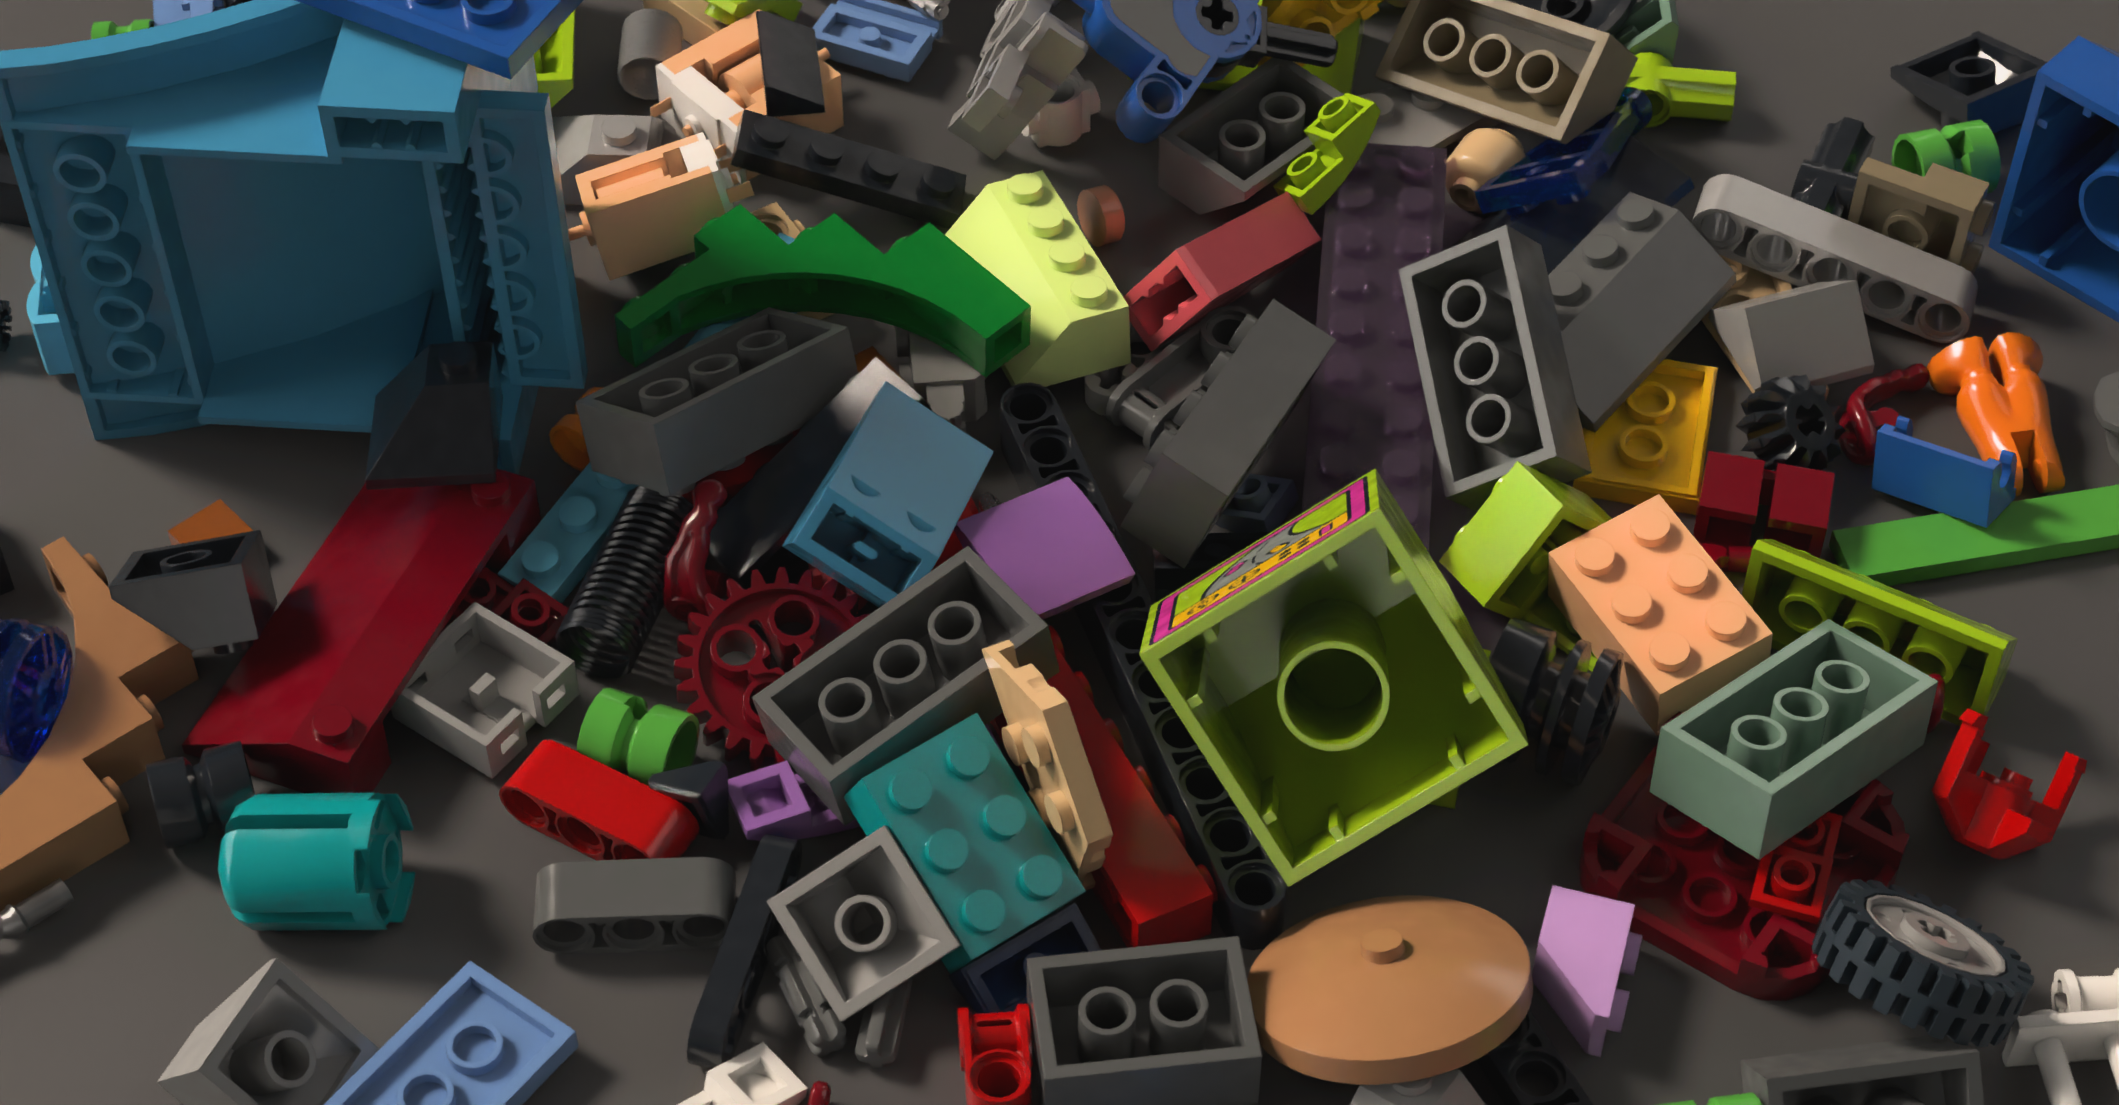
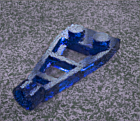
M1624 87L1614 111L1566 145L1547 139L1525 153L1524 158L1503 173L1489 179L1474 192L1482 214L1506 209L1508 215H1518L1534 209L1542 201L1556 199L1558 205H1566L1588 196L1591 193L1590 186L1610 168L1629 136L1633 137L1638 134L1651 121L1653 108L1649 98L1637 88Z

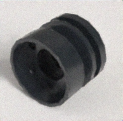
M1512 618L1501 634L1490 663L1524 725L1527 740L1531 738L1538 741L1535 759L1536 772L1544 775L1550 773L1561 749H1564L1566 751L1561 771L1562 781L1578 786L1583 782L1593 761L1603 751L1611 732L1621 697L1620 676L1623 666V653L1610 648L1603 649L1592 673L1589 674L1587 671L1591 656V642L1582 639L1577 641L1562 665L1554 662L1557 649L1556 631L1518 618ZM1523 748L1508 756L1507 758L1503 759L1502 761L1508 763L1514 762L1522 752Z

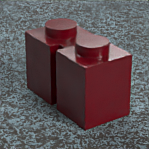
M1708 451L1693 529V536L1699 543L1716 544L1726 548L1728 546H1750L1752 527L1756 521L1758 504L1768 505L1763 539H1773L1820 558L1828 527L1835 473L1778 463L1776 471L1764 469V460Z

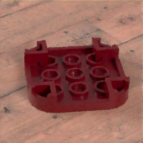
M1679 711V712H1678L1677 714H1675L1672 718H1670L1667 722H1665L1662 726H1664L1665 724H1667V723L1670 722L1671 720L1675 719L1676 717H1678V716L1681 715L1682 713ZM1657 743L1602 815L1593 813L1585 831L1579 861L1580 885L1583 891L1588 894L1634 904L1635 908L1629 932L1643 935V940L1736 992L1758 1000L1787 1001L1811 993L1829 977L1830 969L1822 968L1816 960L1818 955L1812 951V942L1823 916L1841 884L1844 882L1850 883L1854 879H1861L1865 883L1868 880L1880 881L1887 888L1890 884H1894L1910 834L1905 833L1904 822L1891 803L1894 792L1875 778L1864 790H1858L1828 811L1842 815L1843 818L1818 924L1749 906L1759 860L1649 792Z

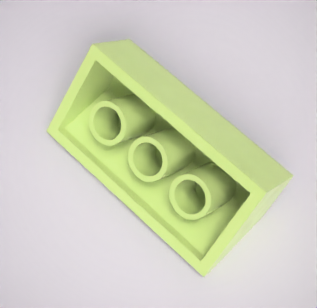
M1044 171L1022 173L1010 179L987 184L945 235L1031 306L1030 345L1001 366L1010 384L1014 386L1019 383L1030 382L1046 387L1130 364L1129 305Z

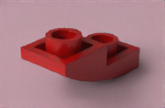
M1831 812L1825 813L1759 860L1749 906L1818 924L1843 816Z

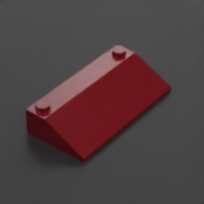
M497 468L496 483L367 490L365 483L269 619L259 639H255L253 645L248 649L182 744L184 753L201 758L204 749L241 740L251 776L301 793H372L392 763L383 727L384 718L485 565L501 570L541 522L535 480Z

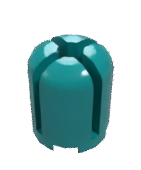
M381 793L256 794L235 807L225 827V835L221 840L218 873L223 895L234 917L242 925L258 931L388 930L386 925L389 922H403L411 903L415 881V872H402L403 849L400 831H413V825L406 804L398 794Z

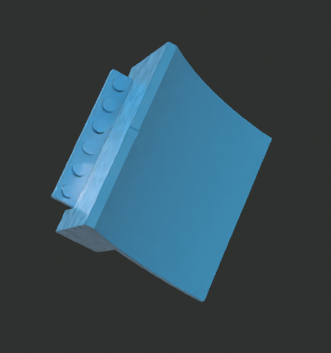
M252 0L211 13L112 36L54 46L0 51V126L95 440L149 436L208 424L371 433L376 395L429 344H443L455 341H493L503 394L497 468L519 475L538 387L584 389L588 367L549 93H538L534 55L512 79H508L295 0Z

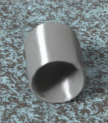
M641 9L630 14L622 25L617 78L623 90L630 95L644 100H657L659 95L655 66L682 52L683 30L677 18L668 12L659 9Z

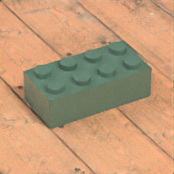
M1827 619L1662 726L1649 792L1760 860L1924 745L1938 681Z

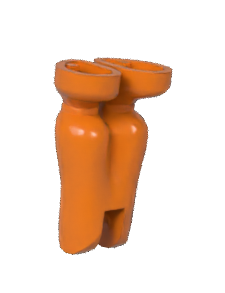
M2006 332L1998 335L1987 351L1982 337L1973 336L1965 338L1945 347L1933 356L1928 363L1929 382L1932 388L1946 396L1957 395L1956 412L1958 418L1983 461H1987L1989 458L1999 461L2003 449L2016 454L2015 496H2019L2022 492L2024 468L2028 469L2033 484L2039 493L2062 490L2065 486V476L2052 432L2046 387L2043 380L2038 376L2043 365V355L2039 344L2024 334Z

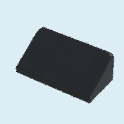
M756 11L767 116L780 117L824 113L825 105L815 29L768 12Z

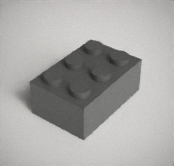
M1239 936L1027 958V1003L1029 1004L1031 1038L1041 1105H1247L1258 1103L1262 1054Z

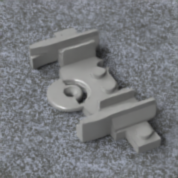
M1002 0L994 13L995 23L983 44L980 53L982 60L966 95L969 99L953 115L947 130L993 160H996L1019 136L1028 123L1057 92L1059 85L1083 60L1088 51V45L1084 42L1085 36L1049 12L1051 6L1055 7L1061 0Z

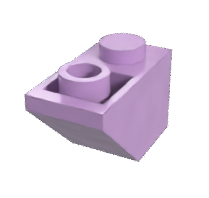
M1552 885L1538 941L1532 980L1586 1054L1601 1057L1606 1031L1610 1030L1621 1033L1630 991L1616 988L1619 974L1634 976L1643 935L1629 932L1635 905Z

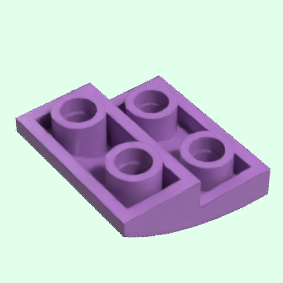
M1069 477L958 521L954 528L963 549L969 546L1042 620L1130 583L1135 575L1127 557L1102 517Z

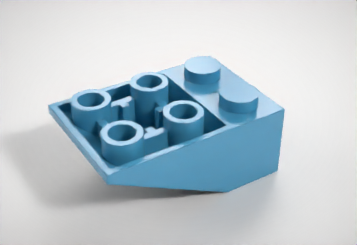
M885 381L782 547L880 608L931 572L994 451Z

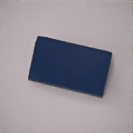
M1073 903L948 976L958 992L977 1014L1015 1011L1017 1004L1027 1003V958L1102 951L1077 905Z

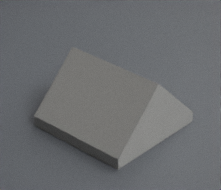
M1857 280L1817 282L1711 309L1709 312V320L1754 391L1761 387V383L1775 377L1783 378L1786 376L1788 378L1793 375H1807L1811 386H1821L1873 373L1875 364Z

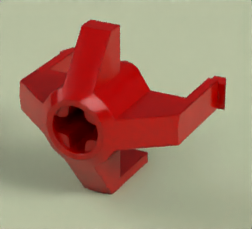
M1967 708L1959 717L1963 722L1932 788V793L1952 839L1998 860L2010 859L2014 855L2051 842L2082 773L2085 774L2087 760L2065 751L2043 802L2040 803L2031 799L2033 792L2029 791L2033 779L2004 767L2000 777L1983 770L1979 776L1976 775L1990 746V743L1981 740L1985 733L1983 729L1989 717Z

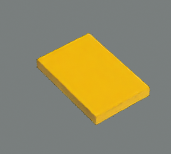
M1664 359L1596 432L1583 428L1592 473L1574 479L1573 488L1586 493L1592 498L1639 505L1660 494L1673 511L1696 515L1718 368Z

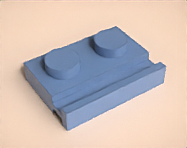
M838 0L836 4L831 3L812 28L815 29L817 52L826 48L830 53V58L828 59L906 82H910L932 51L933 41L935 39L939 40L943 35L942 20H936L932 16L927 17L918 10L883 0Z

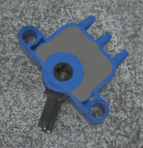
M1072 0L1085 10L1082 18V27L1088 44L1100 56L1134 81L1119 102L1115 115L1119 130L1127 138L1138 143L1155 141L1183 110L1201 83H1210L1223 79L1237 65L1254 68L1264 56L1327 68L1334 63L1338 50V41L1331 34L1267 22L1268 7L1258 5L1259 0ZM1144 102L1150 104L1155 109L1156 113L1151 111L1144 104Z

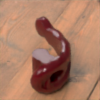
M1916 363L1902 370H1891L1881 376L1868 379L1851 394L1846 405L1847 409L1843 412L1839 425L1847 430L1838 439L1841 450L1847 459L1861 466H1871L1874 464L1877 431L1885 423L1895 426L1899 414L1894 409L1882 407L1877 411L1867 410L1872 405L1889 399L1901 391L1912 393L1925 387L1930 377L1926 366L1922 363Z
M704 479L695 485L692 492L693 509L683 519L677 538L665 557L663 603L665 609L672 617L688 623L690 612L708 616L705 610V595L707 593H711L721 599L727 592V574L705 570L710 548V534L717 524V510L724 504L728 495L723 483L716 479Z

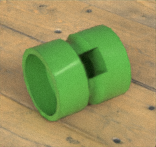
M1982 120L1946 125L1941 131L1933 128L1900 134L1894 141L1892 166L1925 177L1932 163L1989 182L1987 194L1992 193L1998 186L2001 170L1999 148L1990 127Z
M610 687L605 688L596 695L587 710L577 741V752L623 774L627 773L629 777L649 786L647 781L652 774L693 764L699 741V720L692 713L663 704L654 705L648 711L647 702L643 698Z

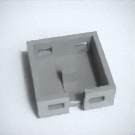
M473 602L440 633L392 706V716L410 729L493 779L528 745L526 732L535 723L546 727L580 694L575 662L480 604Z

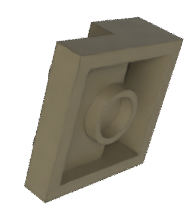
M1867 157L1858 173L1847 220L1962 266L1974 276L1984 251L1983 245L1974 242L1975 235L1977 234L1982 237L1985 235L1992 220L1996 202L1986 199L1989 182L1932 163L1925 177Z

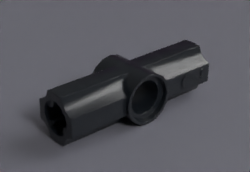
M1843 117L1839 122L1827 124L1822 132L1819 144L1815 148L1812 159H1804L1792 189L1791 198L1843 219H1848L1859 170L1867 157H1870L1875 137L1866 130L1864 122Z

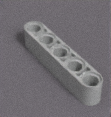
M1716 175L1710 178L1703 186L1692 219V225L1719 255L1798 287L1817 282L1857 280L1864 314L1931 341L1950 343L1961 339L1968 332L1978 284L1973 274L1962 266L1736 175Z

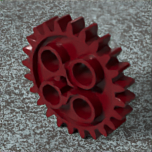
M779 567L775 583L766 584L763 576L756 569L752 570L751 588L744 590L736 581L730 578L727 580V600L723 601L719 597L707 593L705 595V610L708 616L690 612L688 615V630L693 635L685 634L678 636V653L683 657L674 660V678L683 681L677 685L678 703L691 704L686 709V712L694 714L699 720V725L706 723L703 729V744L706 747L715 744L722 738L726 740V761L730 762L742 750L750 752V770L752 771L759 768L765 756L773 757L775 764L785 761L768 742L760 718L753 711L756 707L752 697L783 676L784 672H789L870 615L864 614L855 617L859 597L856 594L848 596L840 602L836 600V580H830L819 591L812 588V571L806 570L798 584L789 583L785 567ZM789 622H797L805 625L809 630L804 634L791 636L782 633L778 628ZM752 625H759L767 636L768 646L750 628ZM738 651L748 654L752 659L746 664L736 666L725 663L721 658L727 653ZM770 651L779 667L770 669Z

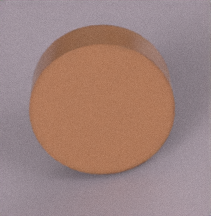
M1106 185L1081 191L1078 197L1077 210L1081 228L1087 239L1096 247L1118 242L1124 234L1125 216L1117 194Z

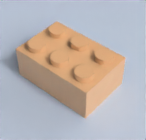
M1660 494L1549 552L1548 596L1582 640L1591 642V651L1597 659L1605 648L1623 653L1620 689L1657 736L1660 735L1662 725L1679 711L1684 713L1770 657L1773 637L1771 630Z

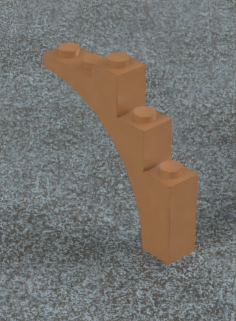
M64 536L41 548L54 591L74 619L76 657L67 698L48 739L20 777L0 795V912L8 904L17 905L59 878L62 881L67 880L130 842L122 818V814L129 811V806L118 786L144 772L146 764L165 759L157 733L164 729V723L154 705L199 679L192 652L195 650H191L112 600L108 580L100 564L90 553L80 556Z

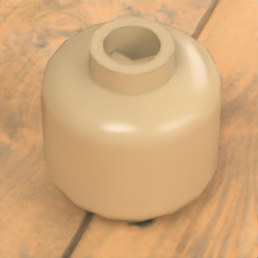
M1477 128L1465 135L1448 157L1442 169L1443 183L1453 202L1461 209L1478 214H1492L1494 211L1506 206L1522 186L1529 172L1528 160L1520 141L1511 133L1502 129Z

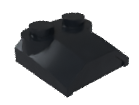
M1976 31L1966 38L1916 59L1890 67V74L1893 80L1909 92L1941 112V130L1946 125L1982 120L1988 124L1994 134L2010 126L2023 124L2037 71L2047 62L1980 31Z

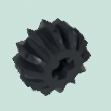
M1807 375L1772 378L1761 383V387L1755 389V393L1749 395L1745 401L1740 403L1746 416L1742 418L1736 427L1747 434L1748 442L1741 451L1754 452L1756 459L1765 461L1764 469L1776 471L1778 463L1821 471L1827 468V463L1832 462L1835 457L1841 454L1836 440L1847 430L1835 422L1834 414L1840 406L1828 404L1826 401V385L1811 386Z

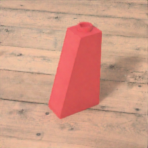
M1287 191L1190 241L1170 254L1123 296L1129 305L1130 322L1152 352L1193 327L1208 312L1230 304L1285 270L1322 239Z

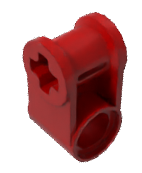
M1017 1004L1015 1011L980 1014H972L968 1007L957 1008L961 1071H964L967 1105H1032V1038L1029 1004ZM1002 1095V1096H1006V1097L998 1098V1097H992V1096Z

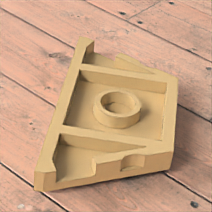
M1010 640L983 648L982 652L1008 725L1002 728V739L1005 749L1016 766L1022 765L1030 789L1026 794L1086 891L1090 890L1096 885L1091 871L1101 868L1105 859L1104 849L1109 847L1113 832L1068 701L1055 687L1048 685L1043 675L1032 663L1019 667L1015 646Z

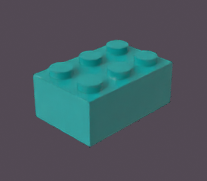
M978 713L973 714L863 777L843 797L866 836L884 825L888 826L959 940L961 946L941 958L950 974L1063 908L1086 891Z

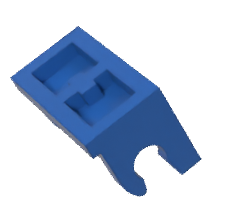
M1900 415L1897 417L1895 426L1885 423L1877 431L1872 489L1985 528L2015 499L2016 488H2014L2017 456L2013 452L2003 449L1999 461L1992 458L1983 461L1912 437V420Z

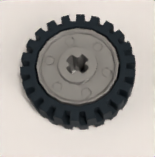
M1854 879L1850 883L1844 882L1841 884L1826 910L1812 942V951L1818 955L1816 960L1821 967L1830 969L1829 976L1837 983L1850 985L1848 992L1859 1000L1870 999L1874 1002L1873 1009L1886 1016L1890 1012L1900 1016V1023L1914 1030L1917 1025L1924 1027L1930 1036L1943 1040L1946 1034L1954 1043L1965 1046L1969 1042H1972L1977 1047H1987L1989 1043L1993 1046L2000 1044L2006 1038L2020 1014L2034 983V976L2030 975L2032 970L2027 963L2020 961L2021 956L2013 948L2004 947L2005 941L1995 933L1981 931L1983 925L1970 917L1966 919L1955 915L1957 910L1944 903L1941 907L1932 904L1931 898L1918 892L1911 896L1904 887L1890 884L1887 888L1880 881L1868 880L1865 883L1861 879Z

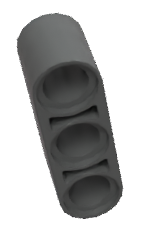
M708 857L563 861L552 863L543 867L537 873L532 938L536 945L542 949L557 954L684 951L719 948L735 909L736 873L734 868L727 862Z

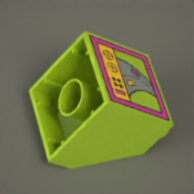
M1376 468L1150 607L1139 656L1288 887L1529 745L1524 725L1446 579Z

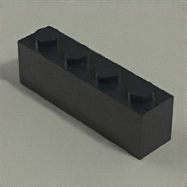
M877 357L861 372L852 376L844 388L815 417L804 423L799 433L769 462L763 464L756 471L753 478L726 505L717 510L718 519L710 534L709 553L745 589L751 588L752 570L757 569L763 576L766 584L775 583L779 567H785L790 582L808 564L782 547L885 381L932 411L920 394Z

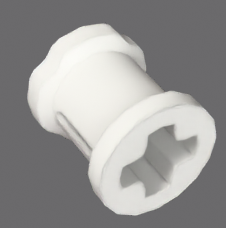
M2119 968L2114 970L2113 975L2075 976L2074 972L2070 969H2058L2054 974L2051 988L2052 1010L2065 1013L2118 1009Z

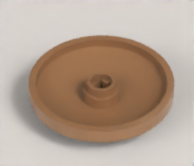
M1421 895L1386 896L1360 900L1325 910L1302 920L1284 931L1265 947L1252 965L1247 978L1259 1043L1268 1054L1278 1062L1302 1074L1337 1083L1359 1085L1395 1084L1420 1080L1452 1071L1481 1058L1498 1047L1519 1027L1530 1008L1533 997V980L1528 949L1523 939L1512 926L1497 915L1475 905L1454 899Z

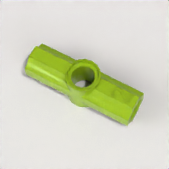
M1641 52L1635 54L1638 58L1613 111L1621 112L1627 122L1642 128L1663 124L1670 116L1729 121L1732 118L1736 72L1672 67L1670 61L1661 54Z

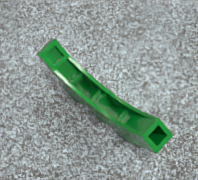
M738 204L721 217L709 220L698 233L693 235L695 260L677 267L669 278L644 295L636 296L629 300L622 310L614 315L619 354L635 368L684 334L712 324L752 316L768 307L786 312L808 311L844 314L900 327L952 352L985 378L1030 345L1031 306L930 222L911 236H904L898 239L885 254L835 213L815 227L812 226L804 229L788 245L741 204Z

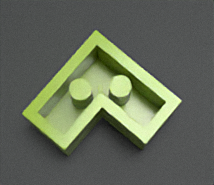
M1517 461L1510 471L1497 481L1492 494L1470 522L1457 532L1452 545L1439 562L1483 607L1511 619H1521L1548 586L1549 552L1612 518L1586 493Z

